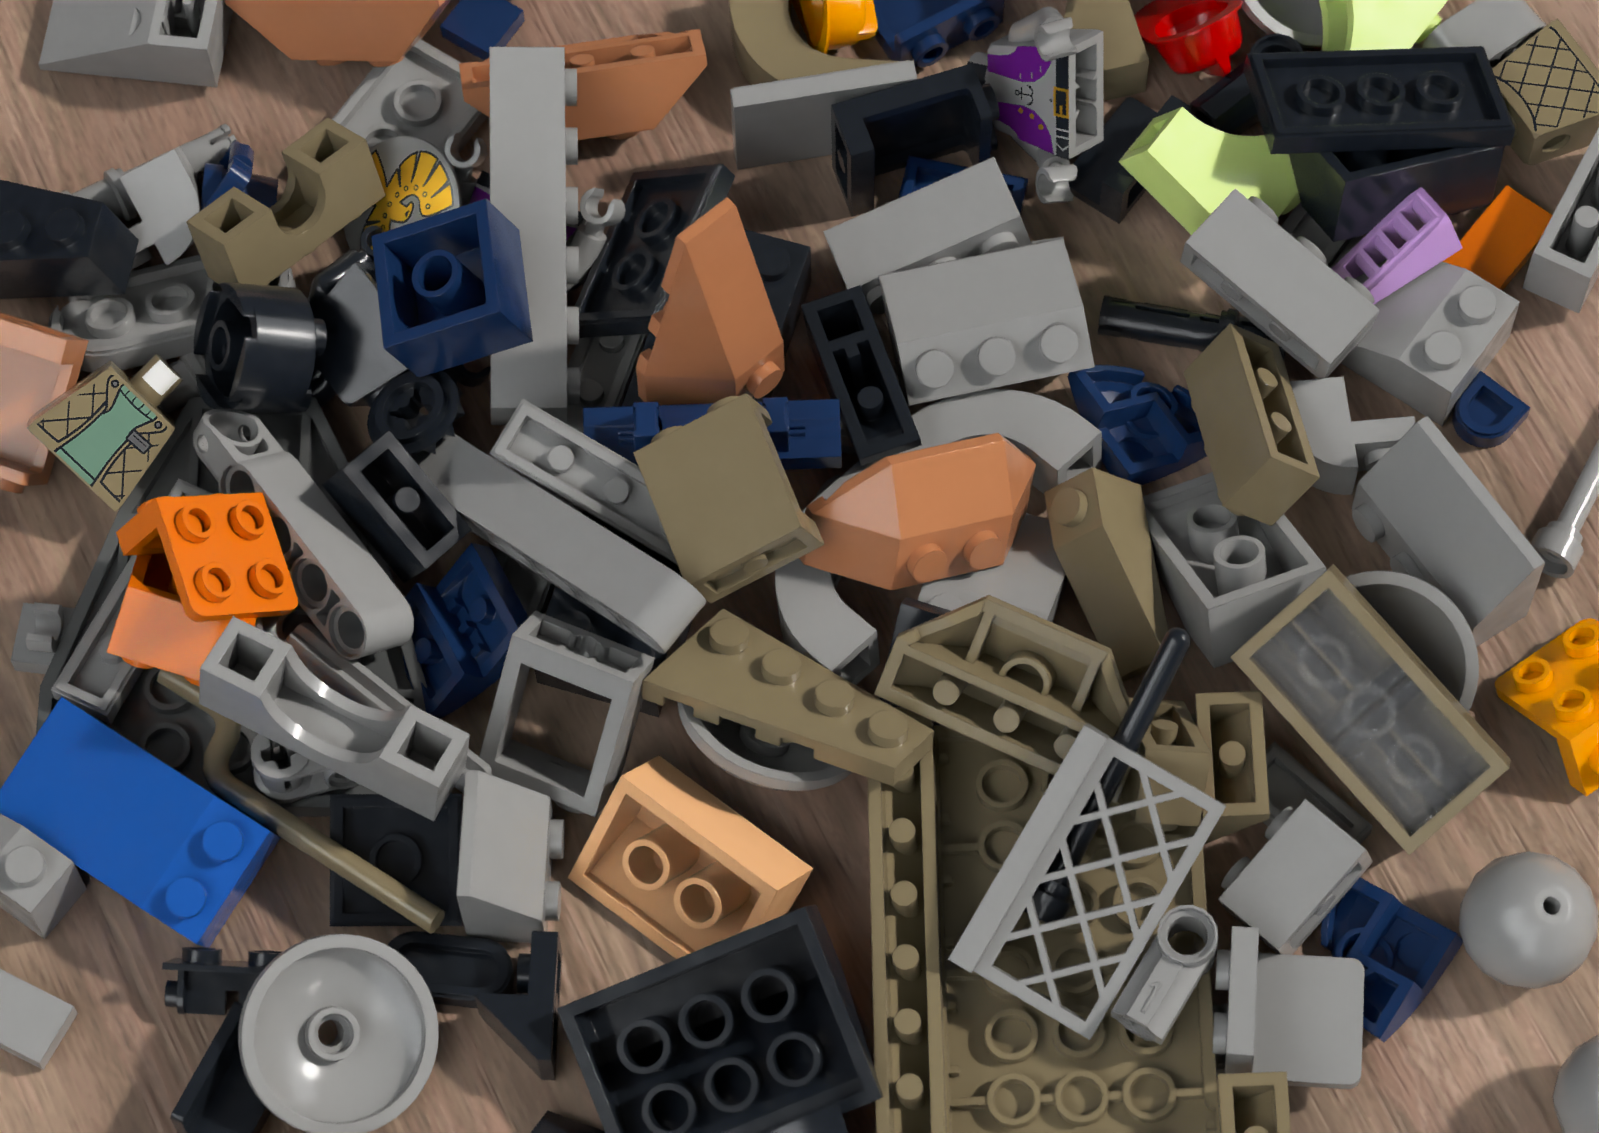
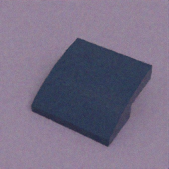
M471 543L436 587L416 583L405 596L414 618L412 640L415 646L417 662L421 665L427 684L426 688L421 682L426 712L441 719L465 705L501 677L512 634L529 618L491 547ZM404 660V666H405V671H406V677H407V679L409 680V682H410V684H411V686H412V688H413V685H412V682H411V679H410V675H409V672H408V669H407V666H406V663H405V660Z

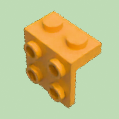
M1587 618L1579 621L1498 677L1494 684L1497 695L1501 700L1556 738L1570 785L1586 797L1599 788V621Z

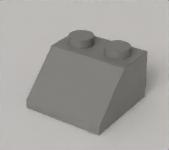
M465 770L456 894L467 937L485 938L495 942L531 943L532 931H547L548 921L560 920L561 882L551 881L552 859H563L565 821L554 819L550 796L479 770Z

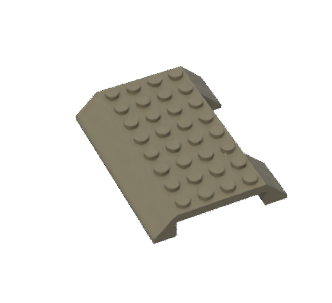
M1260 690L1195 693V714H1191L1211 751L1205 793L1227 805L1205 843L1207 844L1270 819L1262 692ZM895 707L934 730L932 749L894 786L867 777L874 1062L877 1078L884 1096L875 1101L876 1133H1291L1287 1071L1218 1074L1217 1090L1215 1053H1212L1214 1023L1210 970L1201 977L1162 1045L1142 1039L1128 1031L1119 1021L1111 1017L1114 1005L1155 939L1160 921L1091 1040L974 971L970 973L948 960L1055 775L946 726H934V721L906 708ZM1120 794L1116 803L1111 801L1108 808L1125 804L1122 795ZM1202 808V814H1201L1200 824H1201L1203 818L1205 817L1206 813L1208 812V811H1206V810L1203 809V808ZM1129 811L1110 816L1120 854L1158 844L1155 831L1144 827L1140 823H1134ZM1102 821L1080 864L1111 857ZM1178 825V828L1175 830L1163 831L1165 840L1169 842L1192 836L1199 826ZM1187 846L1168 850L1173 870ZM1203 848L1164 915L1179 905H1194L1207 911ZM1161 853L1122 862L1132 900L1159 894L1167 882V876ZM1114 864L1076 874L1086 912L1124 903ZM1153 904L1135 908L1139 928ZM1075 905L1068 917L1078 915ZM1126 911L1088 920L1098 958L1127 951L1134 938ZM1023 912L1013 931L1031 927L1028 913ZM1080 923L1042 932L1052 970L1090 961ZM1180 931L1174 934L1168 941L1171 948L1183 955H1194L1200 952L1206 945L1203 938L1192 931ZM1034 935L1007 941L993 964L1017 979L1044 973ZM1120 962L1101 967L1105 986ZM1093 970L1056 978L1055 983L1061 1005L1087 1019L1099 999ZM1046 981L1028 985L1050 998Z

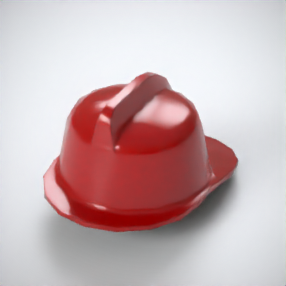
M1154 0L1138 10L1134 15L1142 40L1153 44L1169 68L1177 74H1192L1203 71L1208 75L1224 77L1231 72L1229 57L1242 45L1243 36L1237 12L1243 4L1242 0Z

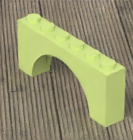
M1319 0L1323 24L1321 51L1411 48L1414 43L1417 44L1425 40L1439 26L1442 18L1438 15V12L1448 0ZM1184 107L1153 118L1119 161L1191 235L1234 189H1237L1247 199L1251 196L1259 198L1275 212L1277 217L1289 213L1301 202L1289 154H1271L1265 135L1242 136L1217 130L1195 118Z

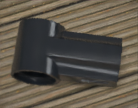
M1276 33L1268 34L1258 39L1252 46L1250 54L1303 52V49L1290 36ZM1245 61L1190 103L1192 107L1191 115L1208 126L1235 135H1241L1258 122L1259 117L1243 71Z

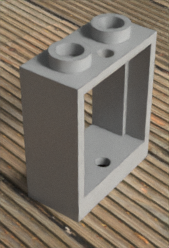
M534 611L511 636L479 757L490 765L493 776L548 795L551 800H554L560 808L579 814L586 813L596 817L607 804L622 775L643 702L642 681L651 673L655 658ZM530 667L612 699L592 771L511 739Z

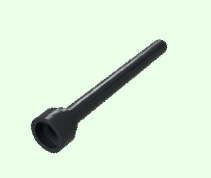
M1177 627L1170 629L1165 634L1113 737V740L1134 752H1137L1190 646L1191 639L1186 630ZM1113 757L1100 780L1107 808L1129 768V765ZM1095 792L1092 793L1080 815L1099 810ZM1102 818L1074 825L1066 839L1074 866L1080 865ZM1059 850L1047 873L1065 869L1061 850ZM1068 877L1040 883L1033 895L1039 920L1047 923L1069 916L1075 903L1071 899L1072 892Z

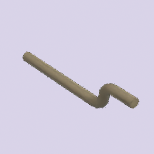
M160 670L157 678L160 684L209 714L215 722V732L204 752L203 773L208 787L220 799L427 932L433 933L437 930L444 919V910L237 779L230 772L229 760L240 740L241 725L200 705L199 686L190 683L184 676Z

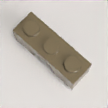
M326 118L281 151L288 170V180L282 196L273 206L268 208L236 187H232L186 221L208 277L218 284L228 282L269 285L271 281L303 257L312 253L319 245L351 221L359 218L363 212L386 195L366 139L330 118Z

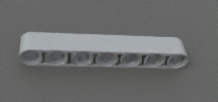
M419 412L417 417L408 419L407 422L413 428V426H416L418 418L424 414ZM456 434L455 437H442L436 442V455L423 450L414 460L469 525L473 533L662 654L669 650L707 602L701 593L679 574Z

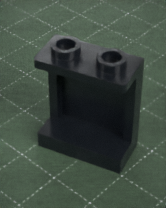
M972 63L831 105L832 168L851 217L874 209L875 176L905 168L909 155L932 160L955 152L966 151L973 166L991 158V151L998 149L997 137L992 121L999 119V107L992 86L989 83L980 84Z

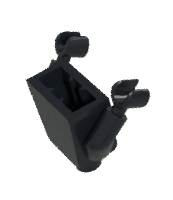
M369 226L361 235V249L359 251L354 249L348 250L317 274L311 285L307 300L312 309L313 317L323 319L327 329L326 348L321 356H315L311 379L312 397H316L321 408L336 394L349 407H371L379 392L390 381L410 371L383 348L373 250L370 249L372 246L371 236L382 233V228L379 226ZM463 364L442 371L447 373L456 384L458 381L464 386L476 387L486 381L490 374L491 366L477 373L468 371Z

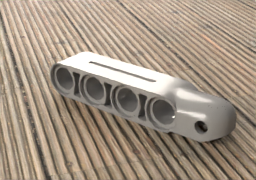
M212 409L205 412L193 432V447L198 457L219 482V493H263L298 597V603L333 649L341 657L353 660L405 645L410 640L414 630V618L407 600L292 454L282 449L258 417L247 412L231 409ZM244 425L250 429L249 441L243 435L242 429Z

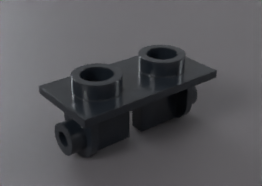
M183 947L182 958H173L162 965V970H178L177 981L167 980L165 1006L177 1007L178 1014L226 1015L228 991H239L238 1003L244 1005L248 992L259 974L283 951L252 950L248 951V961L222 960V949Z

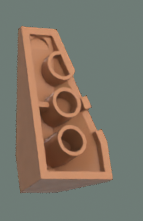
M726 197L676 236L661 287L669 294V298L664 305L663 311L660 310L653 314L650 319L648 330L656 337L653 349L649 348L641 352L636 364L638 394L644 402H658L659 405L709 404L726 397L741 396L745 393L758 399L771 392L783 376L785 371L784 342L737 207Z

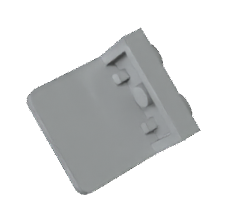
M1232 926L1231 949H1217L1215 990H1228V1013L1214 1012L1212 1053L1226 1054L1225 1074L1287 1071L1288 1086L1352 1089L1356 1087L1360 1082L1362 1071L1363 964L1354 958L1258 953L1259 928Z

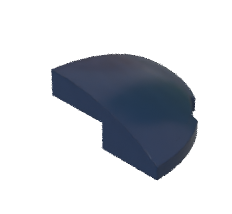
M1095 365L1094 368L1069 372L1068 381L1079 415L1102 432V462L1109 474L1142 486L1175 473L1207 456L1197 417L1191 405L1192 400L1189 390L1176 385L1172 392L1159 384L1142 382L1145 376L1144 372L1127 367Z
M1362 878L1355 882L1322 920L1321 945L1331 951L1332 957L1354 958L1363 964V1028L1383 1043L1402 1026L1422 1003L1463 944L1462 938L1456 932L1403 905L1394 895Z

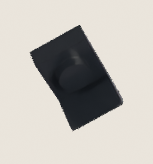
M532 931L530 954L519 953L517 964V992L528 995L480 993L475 995V1001L481 1018L541 1080H555L559 1024L557 1008L560 1007L563 953L559 932Z

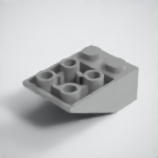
M53 0L39 60L40 70L217 88L233 10L226 5L225 0Z

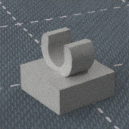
M34 602V604L23 603L11 656V663L15 671L46 674L75 608Z

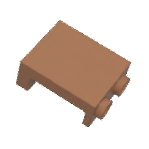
M0 312V489L13 493H23L25 486L48 484L56 457L27 429L28 420L36 412L76 385L89 340Z

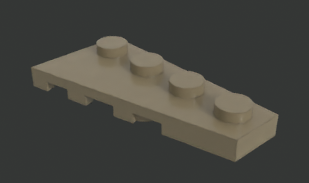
M723 608L642 681V699L663 706L667 699H671L694 707L693 717L719 725L722 719L725 718L756 729L755 738L780 747L782 742H794L814 749L813 758L891 786H894L932 749L934 730Z

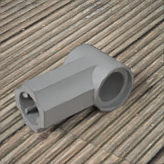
M1179 905L1169 910L1161 918L1155 939L1111 1011V1017L1119 1021L1128 1031L1146 1041L1150 1040L1162 1045L1201 977L1213 967L1217 955L1218 929L1213 917L1207 911L1194 905ZM1180 931H1192L1202 937L1206 945L1200 952L1194 955H1183L1171 948L1168 941L1174 934Z

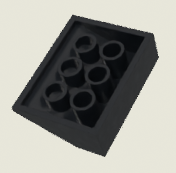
M817 905L804 906L557 1008L605 1133H769L787 1123L839 1104L843 1114L884 1097L842 966Z

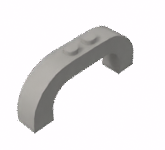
M987 389L944 398L912 415L922 445L897 453L901 454L999 433L1036 463L1032 485L1044 494L1045 491L1092 467L1098 470L1102 467V432L1072 409L1049 398L1024 391ZM879 460L862 466L858 461L842 476L835 475L822 485L813 501L821 496L828 499L844 482ZM799 558L775 571L776 598L784 644L857 685L880 664L877 630L849 608L837 594L836 588L842 576L804 565Z

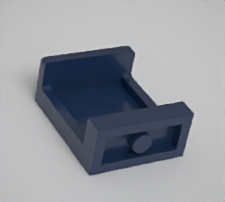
M873 0L878 29L874 36L890 61L914 60L915 67L930 66L939 61L948 50L968 40H981L990 35L999 24L1003 23L1004 0Z

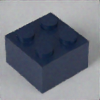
M486 198L371 236L383 348L418 378L533 342L520 232Z

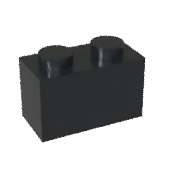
M390 431L374 441L322 484L403 583L426 570L472 530Z

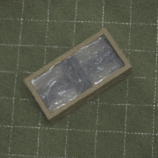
M1334 564L1230 657L1408 855L1412 854L1510 768L1511 759Z

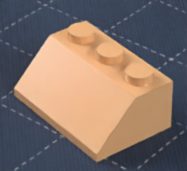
M657 756L621 775L568 879L675 959H678L789 913L813 868L661 756Z

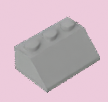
M1063 238L878 275L899 385L908 405L1095 367L1084 306Z
M1428 416L1422 418L1358 481L1351 508L1352 518L1362 536L1369 542L1377 541L1389 556L1392 571L1422 579L1438 588L1450 598L1464 615L1478 647L1528 614L1545 561Z

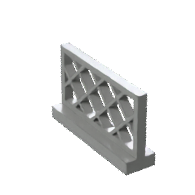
M1086 723L948 960L970 973L974 971L1091 1040L1227 805ZM1113 757L1139 771L1146 798L1107 808L1100 780ZM1149 777L1172 791L1154 796ZM1095 792L1099 810L1080 815L1092 793ZM1184 797L1208 811L1194 835L1166 842L1156 804ZM1148 806L1158 844L1120 854L1110 816ZM1102 818L1111 857L1074 866L1066 839L1074 825ZM1187 846L1173 870L1168 850ZM1059 850H1061L1065 869L1047 873ZM1161 853L1167 876V882L1159 894L1132 900L1122 862ZM1114 864L1124 903L1086 912L1076 874ZM1068 877L1078 915L1040 924L1033 900V895L1040 883ZM1153 904L1139 928L1135 908ZM1027 908L1031 927L1013 931L1024 910ZM1126 911L1134 938L1127 951L1098 958L1088 920ZM1080 923L1090 961L1052 970L1042 932ZM1034 935L1044 973L1017 979L993 964L1007 941ZM1120 962L1105 986L1101 967ZM1092 969L1099 999L1087 1019H1084L1061 1005L1055 979ZM1046 981L1050 998L1028 985Z

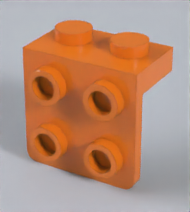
M262 492L157 497L142 503L137 508L138 514L116 532L123 556L166 554L184 612L192 621L231 620L233 616L238 619L283 616L289 614L298 605V597Z

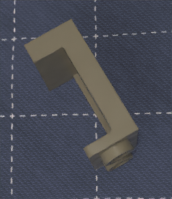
M747 393L741 396H730L718 400L708 408L707 414L684 426H673L660 431L652 438L650 444L633 452L682 577L696 588L709 603H713L825 545L816 523L801 511L767 429L772 424L768 410Z

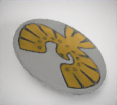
M411 136L389 138L371 148L370 152L386 196L363 212L359 218L351 221L344 227L347 243L350 250L359 251L361 249V235L369 226H379L382 228L383 233L461 207L462 199L458 178L446 156L430 142Z

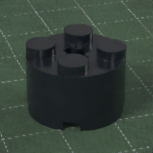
M228 282L220 283L222 291H209L204 298L199 310L194 333V354L205 355L206 375L195 374L197 387L203 401L212 409L272 413L305 412L309 408L312 399L311 379L315 356H321L327 344V329L324 320L313 317L312 309L306 296L297 288Z

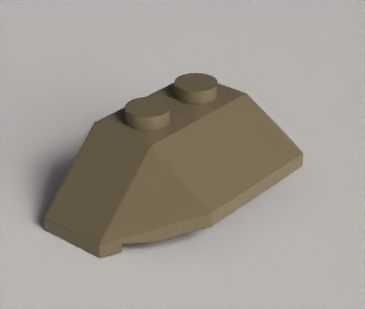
M987 595L899 633L874 693L876 696L1053 775L1058 771L1086 723L1106 733L1113 739L1130 706L1111 648L991 595ZM1131 766L1126 771L1112 799L1115 803L1120 797L1131 771Z

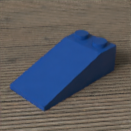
M63 697L59 699L0 789V814L21 824L72 860L76 866L190 941L203 947L211 946L281 838Z

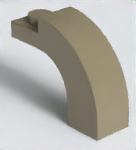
M729 0L732 47L741 72L750 85L899 62L841 58L824 54L812 48L802 40L791 23L792 0Z

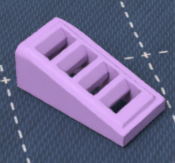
M1420 187L1402 200L1331 269L1343 279L1346 277L1355 279L1364 273L1368 279L1363 285L1374 297L1375 302L1373 304H1376L1461 250L1462 245L1448 215ZM1386 259L1387 261L1381 267L1377 265Z

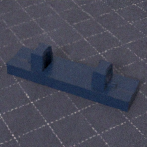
M787 397L762 398V402H758L768 410L772 424L767 429L784 470L842 468L839 399L788 401ZM634 402L633 406L583 408V434L638 465L633 452L650 444L652 438L660 432L659 428L664 430L673 426H684L707 414L708 408L714 403L659 405L658 402Z

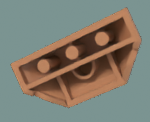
M225 0V3L291 60H316L317 64L321 66H333L346 61H369L371 66L386 67L399 63L404 59L405 54L426 34L451 0Z
M700 29L680 31L677 34L671 32L637 34L554 46L565 47V69H577V106H565V127H577L578 142L584 139L605 136L614 140H623L636 136L640 131L655 129L707 67L706 52ZM489 58L483 62L470 61L459 64L464 101L490 118Z
M999 433L884 457L844 482L828 499L821 496L806 506L805 514L816 523L825 545L799 559L804 565L891 591L1003 565L1026 515L1036 463Z

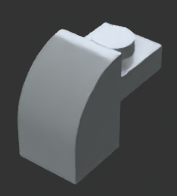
M181 145L119 177L142 219L141 222L128 228L139 240L132 269L153 258L147 248L153 244L157 247L167 266L185 253L194 243L186 221L201 211L202 186Z
M1344 376L1290 381L1320 478L1312 486L1319 490L1333 494H1352L1357 472L1363 470L1368 472L1415 424L1414 416L1351 421Z

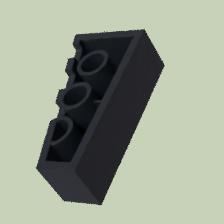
M0 180V299L125 295L139 240L103 202Z

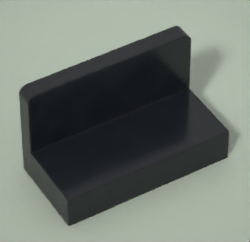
M1171 95L1157 113L1133 97L1126 98L1103 126V141L1082 152L1073 163L1077 166L1078 171L1076 179L1069 181L1072 194L1120 224L1146 191L1119 163L1120 159L1153 118L1180 107H1184L1191 114L1192 107Z
M236 1001L233 1003L176 1104L170 1119L177 1133H260L271 1112L262 1104L252 1090L240 1059L238 1030L243 1004Z

